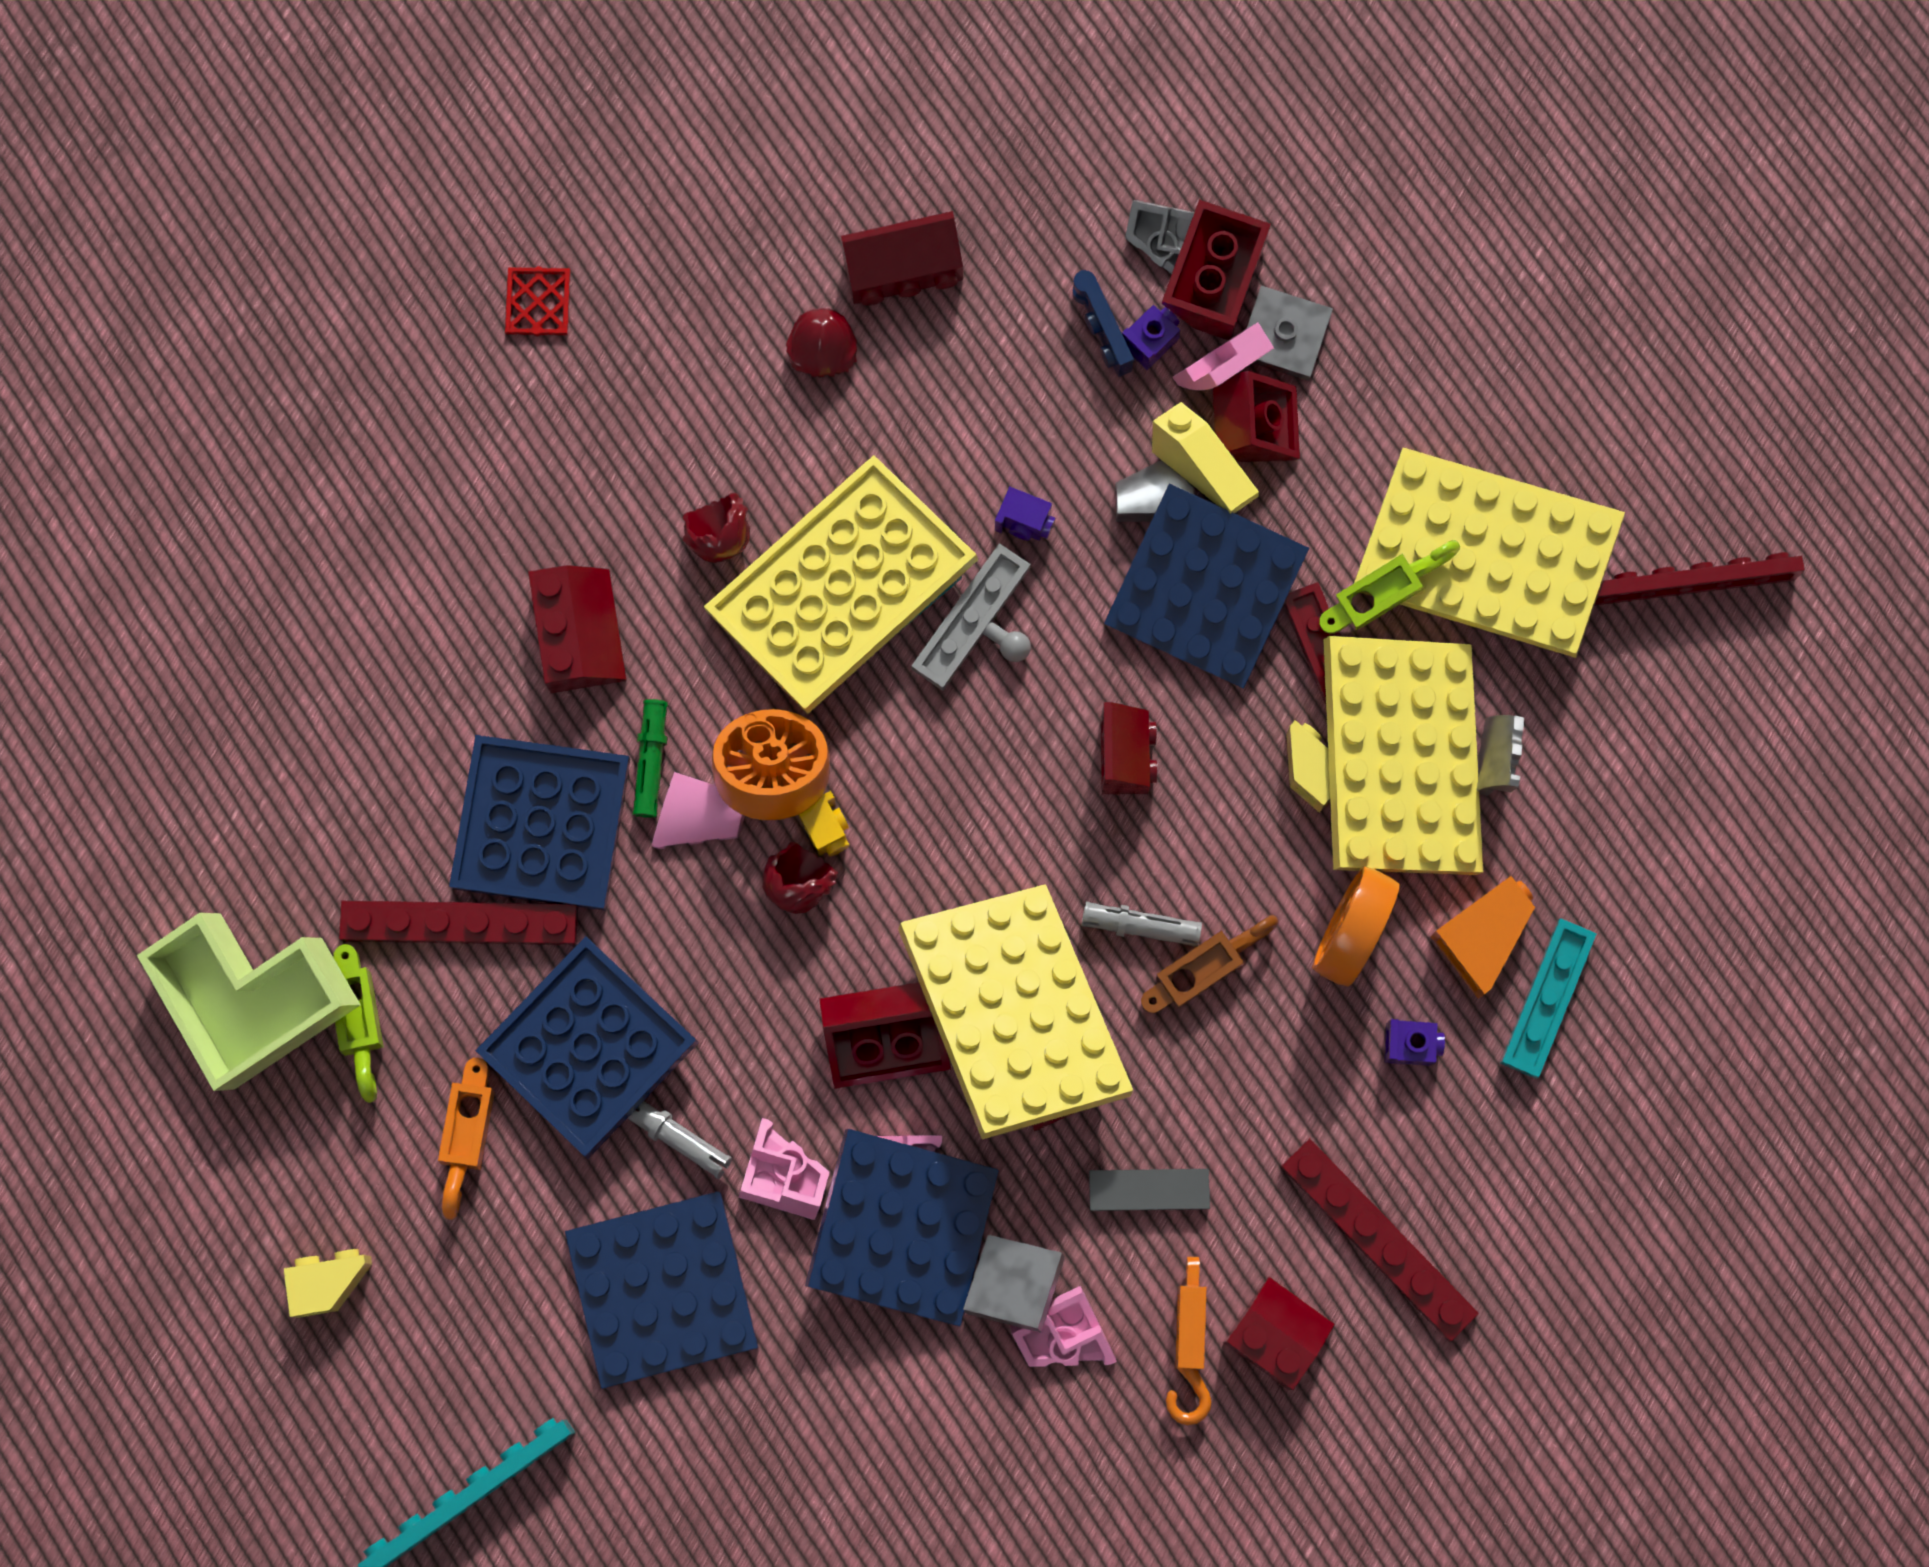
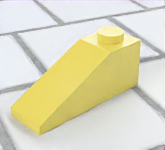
M1182 402L1153 420L1152 453L1217 506L1228 510L1230 514L1232 512L1236 513L1259 497L1257 488L1209 424Z

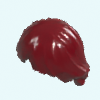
M829 308L812 309L801 314L795 322L786 342V353L789 356L792 368L797 372L810 374L811 377L818 376L823 378L826 375L835 377V374L849 373V370L854 367V363L857 362V340L849 323L842 314Z
M730 493L725 498H720L718 502L712 501L710 505H705L683 515L682 518L685 523L682 539L704 561L711 563L724 562L745 550L750 540V526L746 518L748 509L743 505V498H740L737 493Z
M790 842L787 848L781 850L776 855L769 856L763 873L762 888L766 897L778 908L793 914L806 913L817 906L824 895H829L833 885L836 884L838 872L830 864H825L822 857L818 858L817 855L802 848L798 843Z

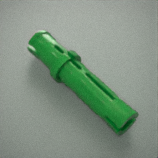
M657 699L643 700L641 733L637 734V743L640 744L632 815L642 818H657L663 746H667L668 737L665 736L668 702Z

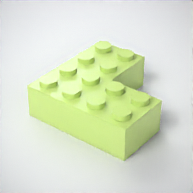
M198 913L137 955L213 1091L236 1089L360 1006L358 999L322 938L302 937L253 970L223 916L219 913Z

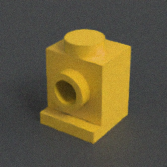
M831 791L823 794L811 808L798 814L819 856L826 852L829 856H834L850 846L844 833L845 830L849 829L840 808L833 811L831 809L832 806L836 805Z

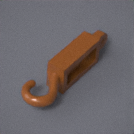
M1269 915L1250 929L1230 940L1227 939L1222 930L1156 974L1159 983L1142 995V1008L1150 1014H1155L1173 1002L1179 1009L1242 967L1244 962L1238 954L1271 933L1279 924L1278 917ZM1181 969L1190 971L1195 977L1194 987L1187 992L1178 991L1172 983L1173 975ZM1151 998H1154L1157 1002L1156 1004L1151 1005L1149 1003V1000Z

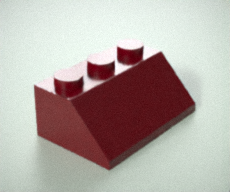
M1199 199L1161 304L1194 329L1230 340L1265 247L1271 224Z
M953 211L841 236L843 261L853 304L875 305L882 302L886 297L895 295L911 297L920 293L921 289L930 287L947 289L955 286L958 281L963 280V263Z
M564 565L528 571L544 681L550 693L627 681L610 570L606 568Z
M919 982L819 998L834 1089L951 1070L948 1053Z

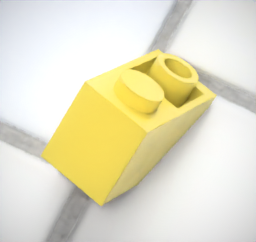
M1295 720L1286 733L1290 788L1320 813L1330 801L1328 748L1320 742L1322 737L1313 727L1306 723L1300 725Z
M359 1249L335 1252V1260L320 1262L319 1256L295 1259V1267L284 1268L290 1317L301 1318L338 1311L371 1267V1256H359Z

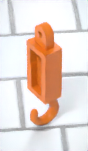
M479 1057L472 1058L466 1063L462 1083L452 1082L438 1156V1162L441 1165L450 1166L442 1197V1213L447 1220H453L458 1215L462 1198L460 1188L467 1168L481 1170L495 1092L492 1088L487 1087L489 1066ZM479 1067L480 1071L474 1073V1069ZM474 1097L481 1101L477 1116L466 1118L460 1114L459 1111L463 1098Z
M1187 1256L1185 1286H1179L1177 1293L1175 1368L1193 1387L1199 1398V1406L1195 1411L1186 1413L1181 1411L1176 1405V1391L1170 1390L1166 1396V1408L1171 1417L1178 1423L1187 1426L1198 1424L1204 1420L1210 1412L1212 1404L1210 1393L1197 1370L1204 1369L1207 1287H1199L1200 1259L1199 1257Z

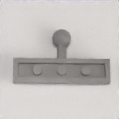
M999 543L914 661L911 670L943 691L983 635L1000 645L1001 653L1007 660L1020 662L1026 659L1031 650L1029 638L1017 631L1008 633L993 623V620L1030 570L1031 564Z

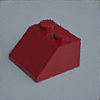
M1245 371L1233 375L1213 388L1215 434L1236 461H1295L1300 459L1297 386L1251 371Z
M1104 702L1100 718L1101 794H1148L1150 783H1157V760H1150L1149 745H1156V722H1149V710L1114 702Z
M1268 1277L1223 1343L1287 1390H1294L1318 1355L1335 1324L1275 1280Z

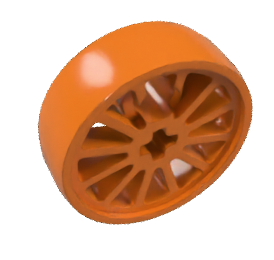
M772 709L751 712L729 723L717 737L712 753L713 780L722 800L739 814L759 820L790 818L811 808L825 792L830 776L829 749L820 729L809 719L799 714ZM791 743L797 744L788 750V747Z
M1363 866L1357 872L1339 902L1320 942L1312 965V969L1330 981L1349 987L1355 981L1369 959L1388 921L1399 892V883L1373 868Z

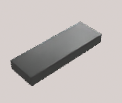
M1209 1169L1089 1170L1090 1211L1209 1210Z

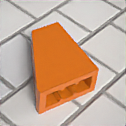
M1512 876L1508 877L1431 935V938L1478 999L1493 987L1535 909L1531 902L1533 895L1528 887L1520 880L1516 882Z

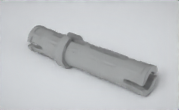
M1086 901L1081 926L1116 932V936L1124 937V934L1138 935L1198 947L1202 922L1129 910V906L1121 905L1118 908Z
M645 1101L637 1108L639 1112L635 1110L627 1118L646 1130L649 1138L654 1141L660 1139L714 1175L717 1179H720L725 1174L720 1165L728 1169L732 1162L731 1156L724 1154L672 1120V1114L666 1110L660 1112Z

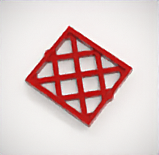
M541 266L536 268L508 267L506 335H534L536 337L540 335L568 336L570 268H542ZM519 274L535 275L526 285L517 276ZM546 274H559L561 277L551 285L543 276ZM513 280L521 287L514 296ZM540 280L547 290L537 297L530 288ZM563 282H565L564 297L556 290ZM524 293H527L534 302L524 310L516 301ZM552 293L560 302L550 310L542 301ZM513 305L520 314L511 321ZM537 306L546 313L538 322L529 315ZM564 306L562 322L555 314ZM525 318L533 327L530 329H517L515 326ZM551 318L559 327L557 329H543L541 326Z

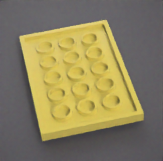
M1402 448L1355 582L1401 554L1411 564L1430 555L1433 550L1443 544L1456 540L1460 544L1459 552L1445 564L1418 578L1423 585V590L1400 605L1576 658L1620 532L1625 512ZM1361 592V593H1364V594H1367V595L1372 596V595H1371L1370 593H1368V592Z
M873 455L709 601L704 608L748 655L808 714L975 564L978 558L973 550Z
M1339 636L1325 638L1324 663L1333 870L1359 871L1365 866L1379 872L1478 875L1483 873L1479 791L1476 790L1478 783L1472 645Z
M1046 884L900 923L898 931L982 1140L1131 1096L1133 1092L1132 1085Z

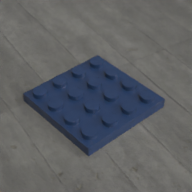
M1169 483L1104 624L1244 689L1310 548L1233 512L1230 514L1228 510Z
M475 735L449 887L453 890L554 904H569L606 911L630 757L627 755Z
M585 936L475 1051L581 1154L589 1159L699 1042Z
M845 1129L805 1286L960 1326L999 1170L852 1129Z
M721 1191L565 1231L601 1389L759 1348Z

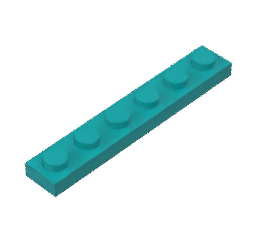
M554 1418L548 1420L533 1431L537 1438L524 1447L520 1442L514 1444L499 1455L503 1462L489 1471L485 1465L465 1480L469 1486L455 1494L451 1489L431 1503L435 1510L424 1518L416 1514L397 1528L401 1534L389 1543H387L385 1538H382L363 1552L367 1558L357 1564L358 1567L389 1566L576 1432L568 1420H561L558 1423Z

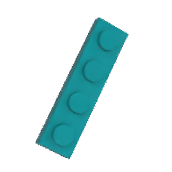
M1562 918L1557 920L1500 1064L1532 1078H1539L1597 933Z

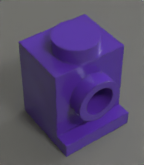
M1153 304L1132 326L1126 328L1122 335L1133 358L1148 370L1179 340L1180 329L1177 326L1180 322L1169 309L1164 307L1160 311ZM1153 325L1160 333L1153 335L1147 329Z
M1009 486L996 516L994 531L1002 534L1004 527H1006L1011 535L1021 540L1030 541L1033 538L1040 541L1041 537L1048 539L1056 520L1055 517L1050 516L1052 503Z
M1390 1019L1386 1023L1384 1063L1426 1066L1435 1064L1436 1056H1443L1445 1047L1444 1033L1437 1032L1438 1023ZM1412 1035H1420L1423 1038L1424 1044L1422 1048H1414L1411 1045L1410 1038Z

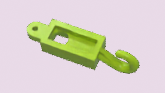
M1451 540L1433 550L1430 555L1411 564L1401 554L1336 594L1339 603L1326 610L1320 617L1321 629L1328 634H1335L1353 624L1355 629L1359 630L1423 590V585L1418 578L1452 559L1460 550L1459 542ZM1360 592H1368L1374 598L1373 608L1366 613L1356 612L1351 605L1352 598ZM1334 619L1335 623L1333 625H1329L1328 620Z
M343 944L335 949L333 958L349 985L361 984L363 995L359 1000L360 1006L335 1022L339 1050L344 1056L354 1054L355 1075L359 1092L365 1102L371 1103L377 1099L375 1076L371 1073L370 1051L384 1048L372 975L366 967L361 968L358 952L351 945Z

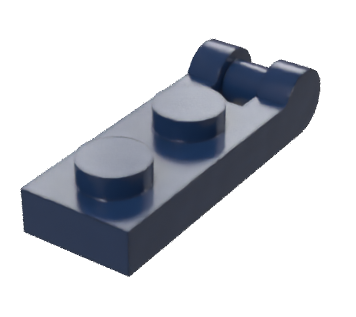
M1088 270L1079 271L1074 276L1073 299L1077 303L1085 305L1088 311L1084 315L1091 334L1095 335L1098 333L1103 346L1100 347V352L1107 368L1114 367L1118 377L1132 372L1134 359L1099 283L1092 272Z

